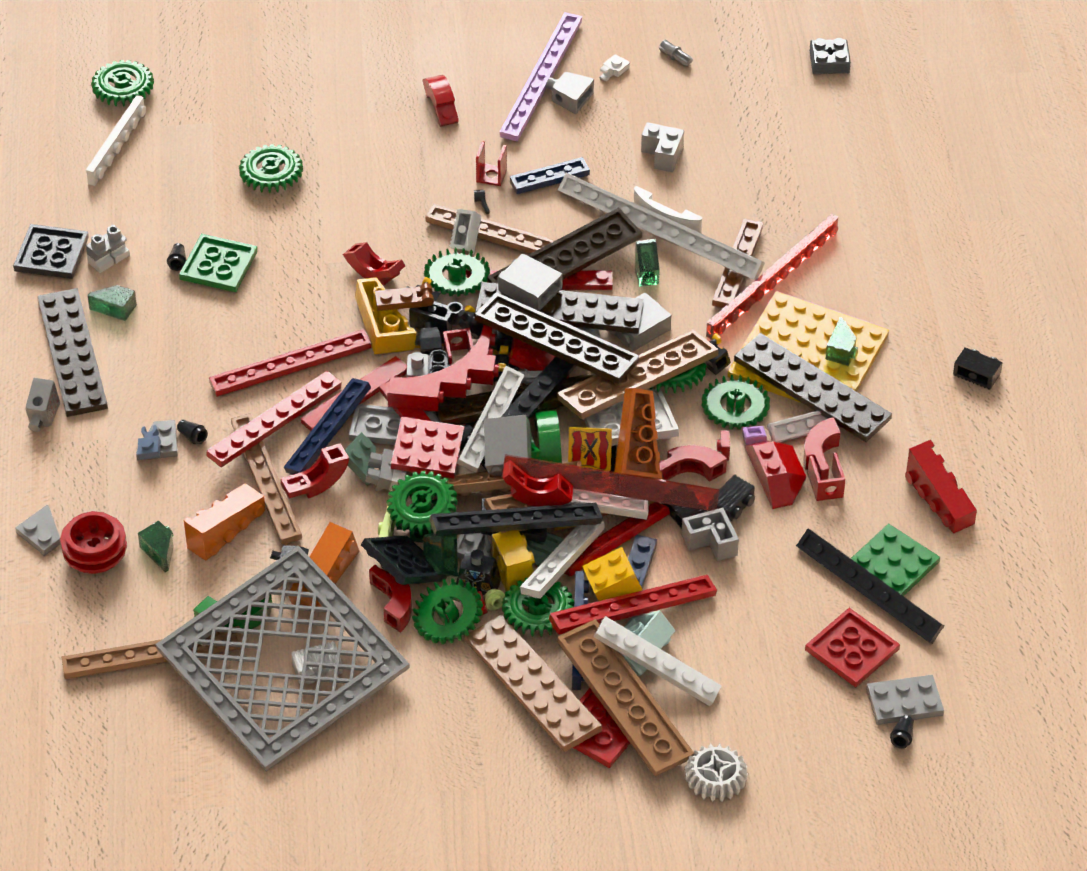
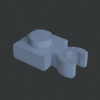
M153 425V430L147 432L145 426L142 427L141 433L144 438H138L137 456L139 460L160 457L161 440L157 426Z

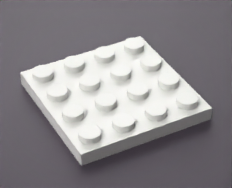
M652 389L656 416L655 427L658 439H671L672 437L679 436L678 426L661 389L659 392H657V389ZM623 401L584 419L587 428L612 429L611 446L618 445Z

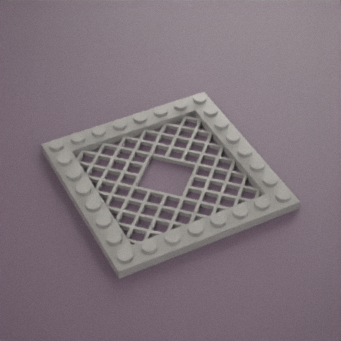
M299 546L156 644V649L265 771L272 768L410 668L406 659ZM287 582L299 583L298 591H286ZM302 586H304L309 592H302ZM269 595H281L280 604L268 603ZM285 596H297L296 605L284 604ZM301 597H312V606L300 605ZM316 600H317L323 607H316ZM252 607H263V616L251 615ZM267 608L279 609L278 617H266ZM283 609L295 610L294 619L282 618ZM247 610V615H241ZM299 610L311 611L310 620L298 619ZM314 612H327L326 621L313 620ZM330 615H331L337 622L329 621ZM234 619L246 620L245 629L233 628ZM250 620L262 621L261 629H248ZM265 621L277 622L276 631L264 630ZM281 623H292V632H281ZM297 624L309 625L308 634L296 633ZM312 626H325L324 635L311 634ZM328 626L340 627V635H327ZM344 630H345L351 637L343 636ZM216 632H228L227 641L215 640ZM232 633L244 634L243 641L230 642ZM247 634L259 635L258 644L246 643ZM211 635V640H205ZM263 635L307 638L302 675L258 672ZM310 640H323L322 649L309 648ZM326 640L339 641L338 649H325ZM342 641L354 642L353 651L341 650ZM198 644L210 645L209 653H197ZM214 645L226 646L225 654H212ZM358 645H359L365 652L357 651ZM229 647H242L240 656L228 655ZM245 648H256V657H244ZM321 653L320 662H308V654ZM324 654L337 655L336 663H323ZM340 655L352 656V664H339ZM356 656L368 657L367 666L355 665ZM198 658L207 659L206 667ZM211 659L223 660L222 669L210 668ZM227 660L239 661L238 670L226 669ZM243 662H255L254 671H242ZM307 666L319 667L318 676H307ZM322 668H334V678L321 677ZM338 669L351 670L350 679L337 678ZM354 670L363 671L358 676L353 678ZM211 673L221 674L220 683ZM225 674L237 675L236 684L224 683ZM241 676H253L252 685H240ZM257 677H268V687L256 686ZM273 678L285 679L284 688L272 687ZM289 679L301 680L300 689L288 688ZM305 680L317 681L316 690L303 689ZM320 682H333L332 692L319 691ZM336 683H346L344 686L335 691ZM226 689H235L234 698ZM251 690L250 699H237L238 691ZM254 692H267L266 701L253 700ZM270 693H283L282 702L269 701ZM286 694H299L298 703L285 702ZM302 695H315L314 704H302ZM318 696H328L318 703ZM239 704H249L248 712L246 713ZM252 705L265 706L264 714H251ZM268 706L281 707L280 715H267ZM284 708H297L296 717H284ZM300 709H310L300 716ZM253 719L262 720V727L260 728ZM266 720L279 721L278 729L266 730ZM282 721L292 722L281 730Z

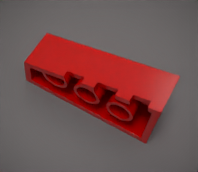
M930 439L909 448L905 477L907 482L912 484L917 490L919 496L924 498L929 504L932 512L940 517L943 525L948 527L954 534L975 524L977 509L964 489H958L956 477L952 472H947L943 465L945 460L941 454H935L932 449L935 445Z

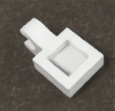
M617 55L612 56L600 68L603 74L599 78L603 81H608L613 75L619 77L630 68V62Z

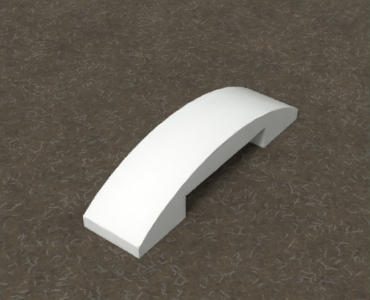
M638 186L634 188L635 204L699 233L702 232V217L688 210L680 214L653 201L652 193Z

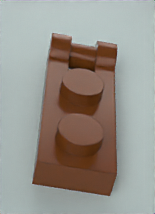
M424 283L420 287L375 291L377 311L431 306L434 303L432 286L429 283Z

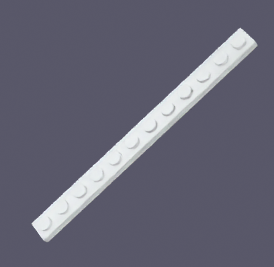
M565 174L558 188V191L606 213L619 207L637 227L757 281L765 262L571 174Z

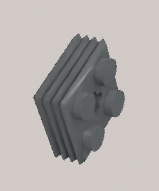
M818 38L810 41L809 51L813 74L850 73L851 61L848 41L846 39L824 40Z

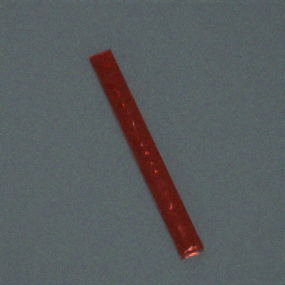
M831 214L707 322L706 337L712 340L714 334H723L730 324H734L744 312H748L751 306L757 301L759 302L769 290H773L777 283L786 279L788 274L792 270L797 269L806 258H810L816 249L822 247L830 237H834L838 231V217Z
M505 454L504 464L511 460L527 475L534 478L547 479L560 474L573 485L574 489L708 511L716 510L719 489L508 454Z

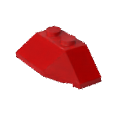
M773 441L746 444V452L772 509L793 505L807 477L793 446Z

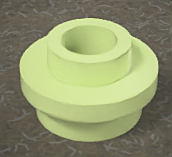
M489 590L484 596L486 607L489 610L501 608L503 605L502 599L505 597V594L501 590Z

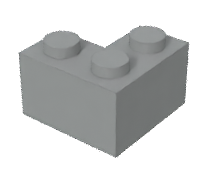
M647 122L642 133L641 152L655 155L654 169L673 173L684 147V130Z
M724 508L682 518V537L689 551L710 545L717 561L738 556L739 538Z

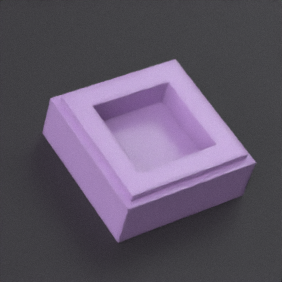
M763 426L742 428L745 444L767 441Z

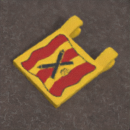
M569 427L568 462L581 461L582 470L602 471V477L610 476L612 429Z

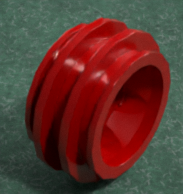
M90 511L74 517L63 528L60 537L64 560L70 567L83 573L97 574L110 570L122 560L127 549L124 526L117 518L104 512Z

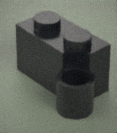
M434 301L431 306L410 308V327L421 330V328H424V323L432 322L433 327H437L442 334L444 331H451L452 325H458L460 320L458 313L460 310H463V305L459 302H451L445 305Z

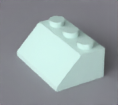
M661 611L633 616L624 626V628L660 649L670 642V637L676 631ZM622 654L637 676H641L646 672L647 669Z

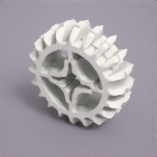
M710 743L708 748L701 746L700 751L694 750V756H689L685 766V779L688 782L689 788L694 789L695 795L702 794L703 800L711 797L712 802L715 798H719L722 802L724 797L731 800L733 794L738 795L740 789L744 788L748 775L747 765L744 763L743 756H738L737 750L731 751L730 746L722 748L720 743L717 747H713Z

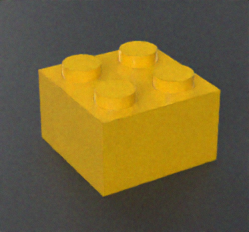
M518 530L492 534V557L496 559L501 582L505 590L508 591L511 585L517 586V581L525 582V578H529L534 572L532 564L535 563L532 551L527 550L525 536L520 535Z
M622 547L582 566L598 601L643 590Z

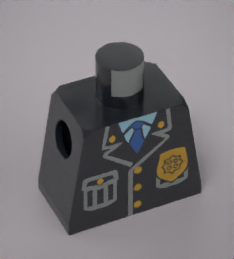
M479 549L473 550L471 553L466 552L459 569L456 584L458 585L459 580L462 579L465 586L469 582L472 587L477 589V592L481 591L483 595L491 589L498 590L501 577L496 559L485 556L484 552Z

